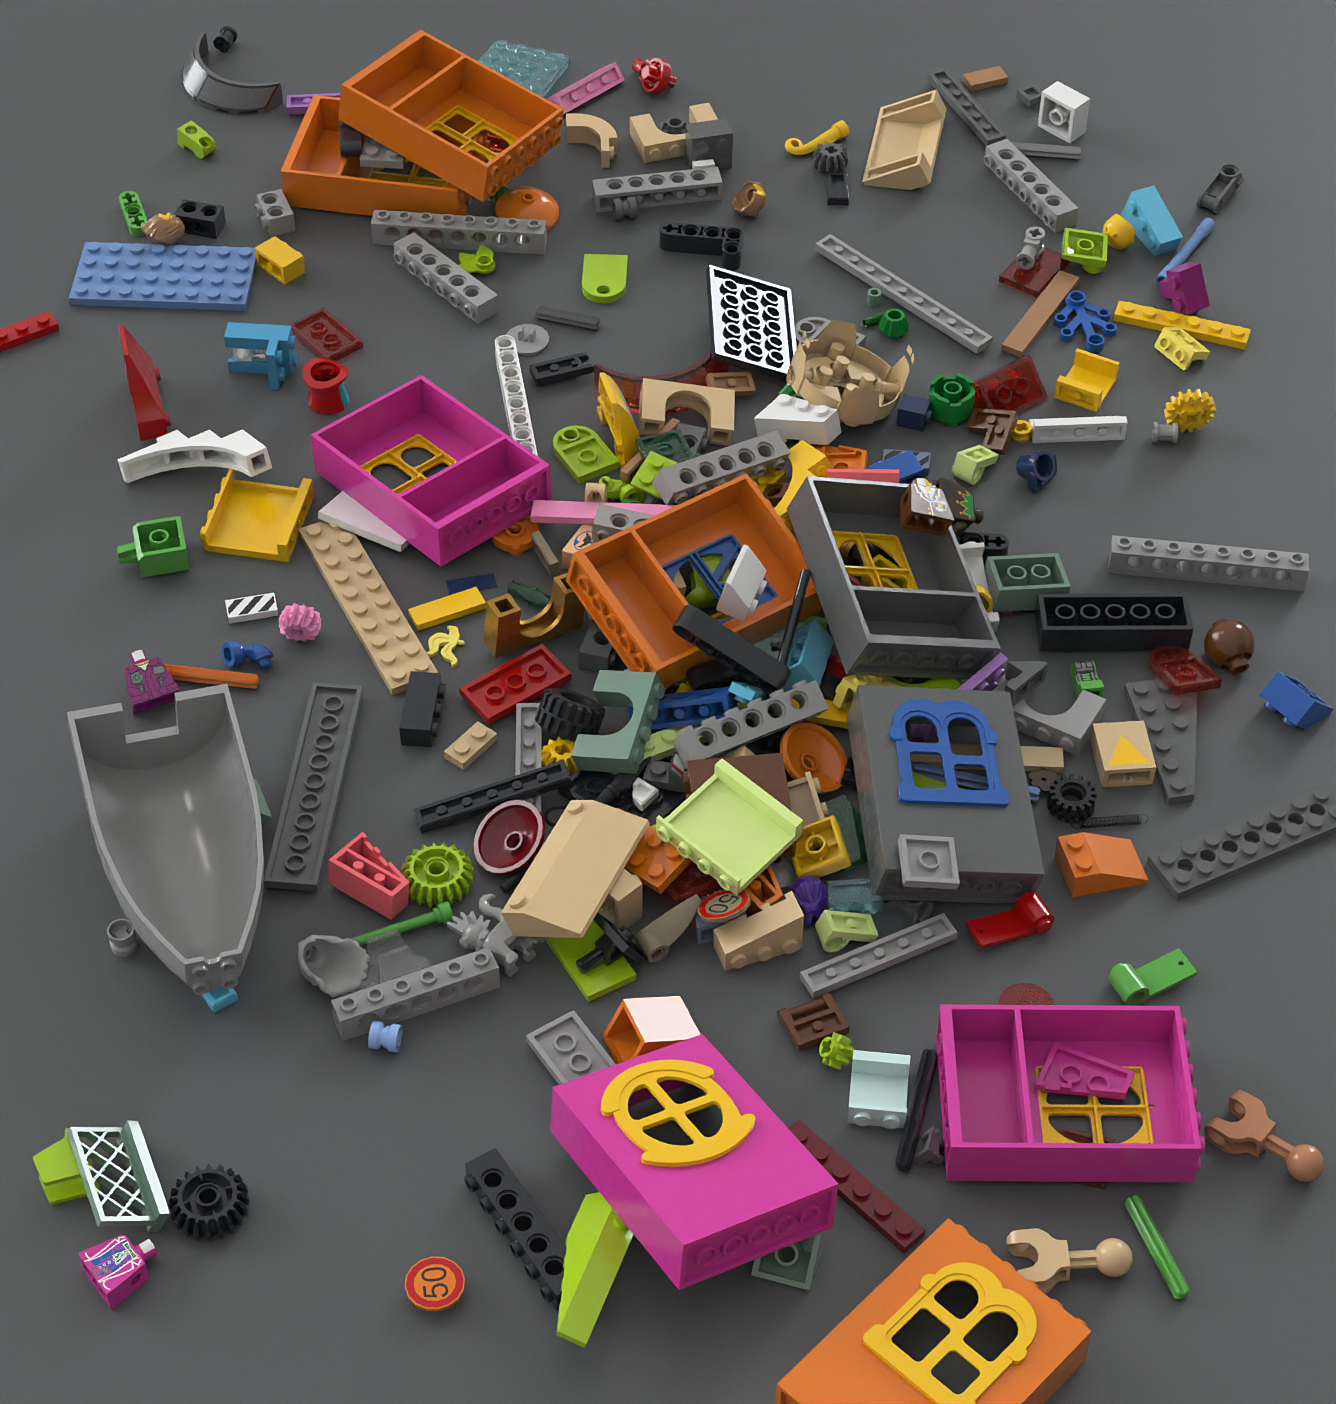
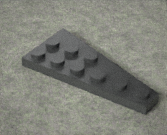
M1198 674L1130 682L1124 685V692L1135 721H1144L1156 764L1155 773L1167 804L1190 802L1194 799Z

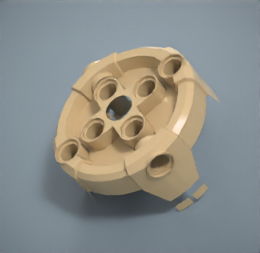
M832 320L817 340L809 341L806 338L803 345H801L800 340L788 368L787 384L792 386L798 397H802L810 404L825 405L837 409L840 422L856 427L873 424V421L883 419L892 412L901 396L910 369L905 356L893 367H890L876 354L856 344V327L854 323ZM804 330L803 339L805 340L806 331ZM908 345L906 350L911 356L912 349L910 345ZM914 354L911 357L912 364L914 362ZM837 385L845 388L842 397L840 396L838 387L833 386Z

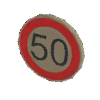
M722 890L705 898L700 903L697 913L701 920L706 922L729 923L730 919L746 911L750 906L751 898L748 892L744 890L737 896L730 890Z

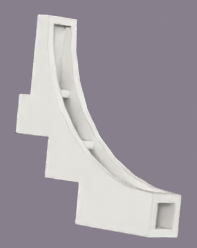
M175 430L156 438L157 443L118 459L123 479L127 483L156 473L188 467L215 466L230 468L243 472L250 477L272 468L267 447L244 430L237 431L223 438H220L211 430L191 438H187L181 432Z

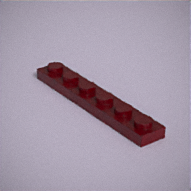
M800 1119L788 1128L838 1183L837 1195L903 1254L925 1236L924 1228Z

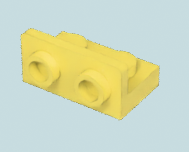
M1164 327L1154 345L1157 350L1182 370H1187L1192 360L1207 359L1210 354L1207 348L1179 327Z

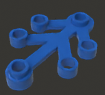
M1071 291L1065 299L1066 307L1054 316V325L1062 328L1060 330V340L1063 342L1072 341L1074 332L1081 325L1087 338L1086 348L1088 352L1098 354L1104 348L1105 339L1102 335L1095 334L1092 325L1103 329V334L1107 337L1116 335L1117 325L1108 322L1111 314L1109 309L1100 308L1087 302L1086 295L1081 291ZM1075 311L1077 316L1067 325L1068 316ZM1086 311L1096 314L1097 317L1087 314Z

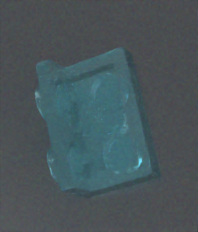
M870 878L828 881L829 910L871 915L877 912H884L882 896H872Z

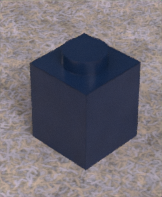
M904 394L898 407L896 426L923 432L926 424H930L932 421L933 410H930L931 400Z

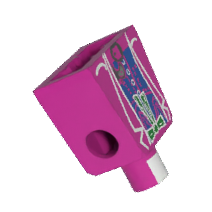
M120 1235L78 1253L84 1272L112 1310L148 1280L149 1274L145 1261L157 1255V1251L150 1239L134 1247L126 1235Z

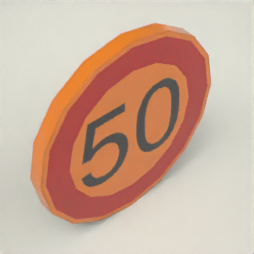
M432 1256L420 1260L411 1267L405 1279V1291L408 1299L416 1307L425 1311H441L450 1308L459 1301L465 1288V1277L462 1269L454 1261L445 1257Z

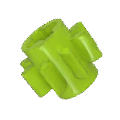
M833 1032L832 1038H824L819 1046V1054L821 1057H824L822 1064L837 1070L841 1069V1065H848L853 1059L854 1048L850 1045L852 1040Z

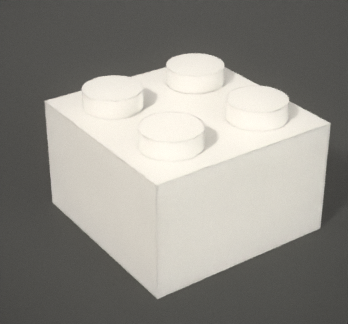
M1058 81L1042 91L1038 126L1068 143L1073 142L1086 133L1090 98Z

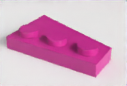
M1054 1042L1036 1080L1034 1090L1125 1100L1134 1080L1135 1071Z

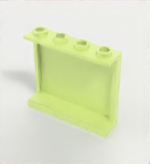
M724 759L719 760L715 764L714 775L668 817L663 819L659 815L656 818V833L662 841L669 842L682 857L692 860L704 874H710L723 889L730 890L736 896L802 835L803 820Z

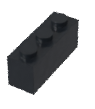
M410 672L399 727L401 745L432 747L433 737H438L439 722L436 721L437 718L442 717V703H440V700L445 699L446 684H442L441 673Z

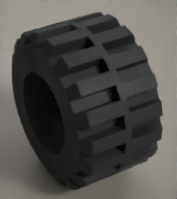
M548 688L543 693L535 716V722L554 735L576 741L578 734L598 735L606 710L598 702L582 694L561 688Z

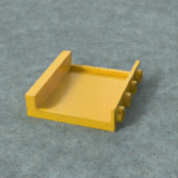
M229 468L226 477L222 478L219 494L216 493L214 506L212 510L208 511L207 523L200 530V540L203 541L204 550L289 563L299 537L298 529L303 527L315 497L313 480L303 478L299 488L235 480L234 471Z

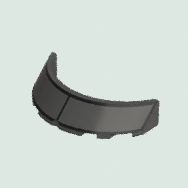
M202 32L182 70V82L186 93L192 100L197 101L199 105L210 110H228V114L236 115L245 111L258 110V113L268 112L283 103L282 87L279 82L244 83L226 79L212 72L201 59V57L209 53L206 33Z

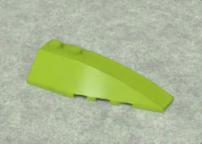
M600 1192L585 1195L566 1237L564 1276L561 1283L562 1296L559 1304L556 1335L584 1348L634 1235Z

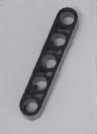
M686 605L672 627L678 636L768 694L783 689L791 675V670L786 665L694 606Z

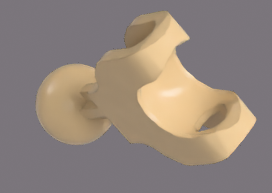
M1038 1228L1013 1231L1006 1239L1007 1248L1013 1256L1029 1258L1035 1262L1034 1266L1020 1269L1017 1273L1026 1280L1033 1281L1044 1294L1050 1292L1058 1282L1069 1281L1070 1269L1097 1268L1106 1276L1119 1277L1128 1272L1133 1262L1130 1247L1124 1241L1117 1238L1103 1240L1095 1250L1068 1251L1067 1240L1054 1239L1047 1232Z

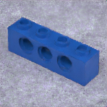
M730 687L664 694L663 698L660 699L657 708V718L653 720L651 730L698 725L713 716L716 717V720L725 717L724 712L737 707L736 699H734L735 694L728 691ZM628 708L629 717L631 719L633 715V709Z

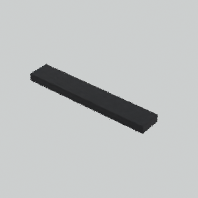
M562 760L415 808L414 812L422 834L492 811L502 803L512 800H526L571 785L572 782L566 764Z

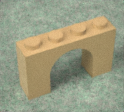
M710 103L689 106L690 123L718 119ZM650 113L630 117V136L644 163L685 156V133L676 135L662 132L656 127Z
M643 378L639 402V434L655 436L664 427L665 412L674 407H689L701 413L706 419L709 444L730 446L734 433L735 390Z

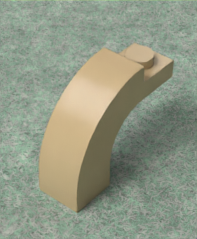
M577 113L566 114L567 143L593 145L601 153V167L610 168V159H614V155H618L615 129L608 122L596 116Z

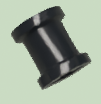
M224 26L220 30V35L214 39L213 44L220 52H227L231 48V43L236 41L238 34L231 26Z

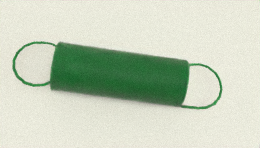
M886 311L863 319L864 328L879 323Z

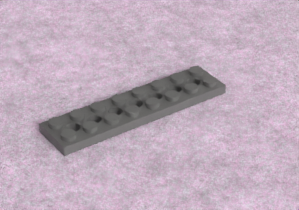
M1322 783L1149 855L1147 863L1176 900L1336 833V797ZM1310 811H1319L1323 815L1312 814ZM1289 820H1297L1301 824L1290 823ZM1267 829H1275L1279 834L1268 832ZM1253 838L1257 843L1247 842L1245 839ZM1230 847L1236 852L1225 851L1223 848ZM1207 856L1212 858L1214 861L1209 862L1206 860H1202L1201 857ZM1179 866H1187L1191 871L1180 870Z

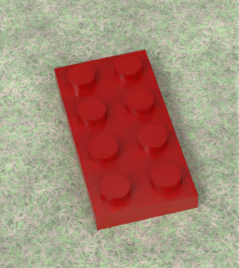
M540 644L460 687L459 691L460 696L490 725L516 711V703H530L543 696L546 689L558 688L571 681L572 673L543 644Z

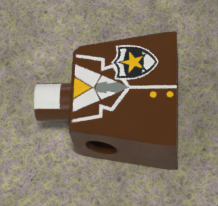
M917 478L912 481V484L909 485L901 497L900 527L943 536L954 521L945 495L941 489L927 486L925 479Z

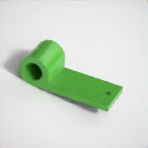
M1178 948L1134 970L1131 964L1119 963L1110 970L1108 981L1126 1006H1135L1196 976L1197 971L1181 949Z

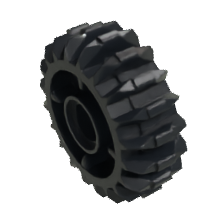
M209 1163L205 1170H201L196 1166L195 1173L191 1174L186 1171L184 1175L185 1180L177 1179L176 1188H171V1198L168 1201L171 1219L175 1222L178 1230H183L187 1237L194 1234V1238L197 1241L202 1236H206V1239L210 1242L212 1235H218L222 1239L224 1231L233 1234L234 1225L242 1226V1217L247 1216V1206L250 1203L249 1195H247L248 1188L243 1183L240 1174L235 1175L232 1168L224 1171V1167L220 1164L216 1169H212Z

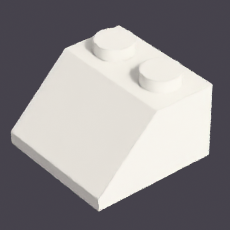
M743 545L716 608L717 611L742 622L745 621L748 613L753 615L758 604V600L755 597L757 594L762 595L767 581L763 580L767 570L747 545Z

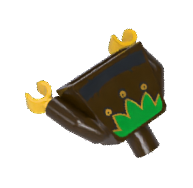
M941 477L938 480H932V483L925 479L927 485L936 486V488L943 491L954 517L951 526L955 535L965 532L973 523L980 524L982 522L984 512L975 508L972 492L961 487L953 479Z

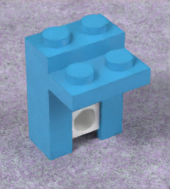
M228 322L224 342L225 348H231L232 358H228L227 361L229 372L268 374L270 390H279L281 381H285V375L292 376L294 366H298V353L294 351L296 348V336L292 335V327Z

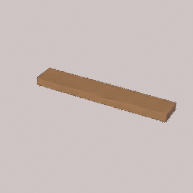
M1060 270L1002 343L1001 350L1022 358L1063 305L1068 294L1077 287L1080 277Z

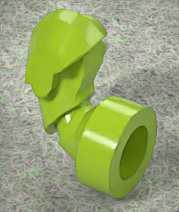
M604 476L599 480V483L606 484V496L610 500L614 501L620 498L621 502L624 499L629 501L640 500L643 503L645 501L644 492L630 486L629 483L610 479L608 476Z

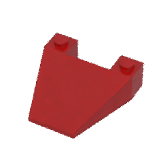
M118 325L140 440L159 438L168 434L167 426H171L169 412L164 413L157 381H161L159 368H154L152 358L124 325Z

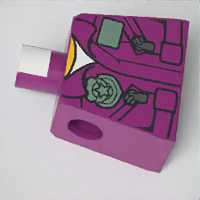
M137 650L131 653L130 659L133 665L125 668V679L133 715L175 701L174 693L179 692V688L159 657L147 660L144 650Z

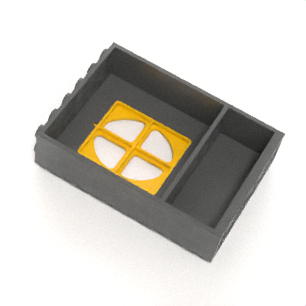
M807 476L788 505L787 512L808 570L811 571L813 584L847 675L970 679L996 656L1001 649L952 526L950 525L943 536L900 527V500L910 484ZM846 542H854L858 547L864 566L844 565L839 547ZM867 543H872L887 552L896 561L900 569L875 567ZM849 576L867 577L872 587L852 586ZM880 578L903 579L906 582L907 589L883 587Z

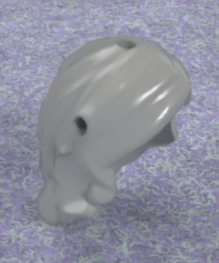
M311 935L301 940L296 946V964L301 975L310 981L313 986H319L325 994H329L332 998L342 997L349 992L354 993L360 990L363 981L367 980L366 973L370 969L368 965L370 957L366 954V949H363L355 940L349 938L341 939L336 936Z

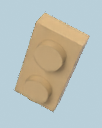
M477 721L444 751V758L465 770L498 740L497 733Z

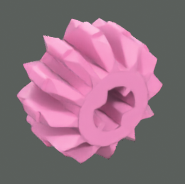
M296 603L292 606H286L278 621L281 634L286 635L287 639H295L296 642L301 640L304 643L308 640H315L322 625L320 613L314 611V607H306L304 604L301 606Z

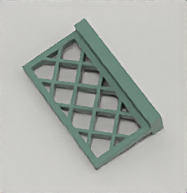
M127 1121L124 1127H70L67 1131L68 1138L97 1226H146L148 1233L159 1232L169 1217L170 1211L139 1122ZM79 1137H86L95 1144L90 1148L82 1143ZM117 1137L116 1140L119 1147L116 1148L104 1140V1138ZM99 1146L112 1156L106 1159L94 1150ZM115 1157L125 1163L126 1171L112 1163ZM88 1158L102 1166L99 1172L88 1165ZM107 1169L120 1179L115 1183L102 1173ZM96 1181L110 1190L107 1195L96 1189L94 1184ZM125 1181L133 1187L135 1194H131L119 1185ZM115 1193L128 1203L123 1207L110 1197ZM132 1204L141 1210L142 1216H137L129 1211V1206ZM103 1205H106L118 1213V1215L105 1216L102 1208Z

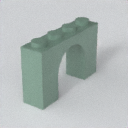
M599 670L593 693L600 705L628 707L633 709V715L629 723L614 734L577 735L571 757L579 770L637 773L639 764L642 763L644 758L643 751L646 742L650 740L653 720L657 718V708L660 699L664 696V685L661 683L657 673Z

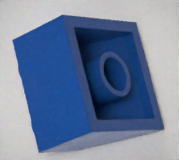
M1277 671L1259 694L1266 700L1264 705L1274 713L1279 711L1283 714L1282 720L1292 728L1298 726L1307 729L1334 710L1298 679L1280 671Z

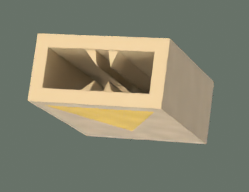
M1144 721L1093 724L1090 743L1101 787L1153 784L1156 764Z

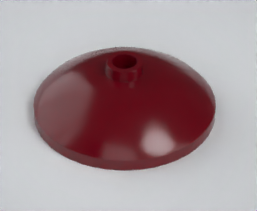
M512 800L495 807L482 820L475 834L474 854L477 862L486 871L495 875L512 874L527 866L538 854L544 841L545 821L543 815L534 805L523 800Z

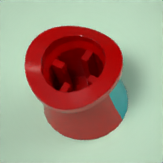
M314 358L304 365V382L310 388L307 404L312 410L322 414H336L347 408L350 398L343 382L348 377V369L344 365L325 358Z

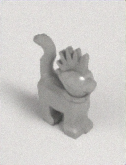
M485 894L479 900V910L485 916L499 921L492 931L488 930L490 920L483 922V915L477 920L473 911L468 916L460 912L461 919L452 916V922H447V927L462 936L459 942L464 949L468 948L479 951L489 947L496 962L501 964L505 968V974L511 977L518 972L515 962L519 956L513 950L516 949L523 953V959L529 962L536 956L533 944L538 942L542 944L545 941V937L514 936L501 914L503 909L489 905L495 900L496 896L494 894Z

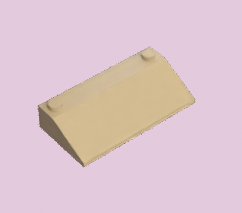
M937 89L880 108L862 181L864 186L913 190L924 188L930 184L946 114V107Z
M571 800L501 912L513 935L519 937L583 938L650 825L649 821L594 800Z

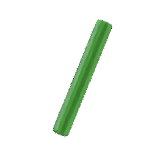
M1138 1195L1128 1197L1125 1206L1173 1297L1176 1300L1189 1296L1190 1289L1141 1197Z

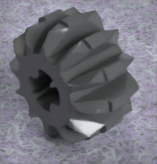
M825 142L824 145L818 144V147L814 149L813 164L815 169H819V173L843 172L844 168H847L848 152L847 148L843 147L842 144Z

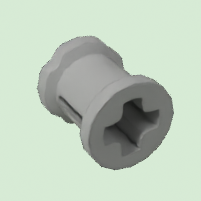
M1158 422L1153 423L1152 442L1163 440L1177 443L1178 423H1173L1172 425L1158 424Z

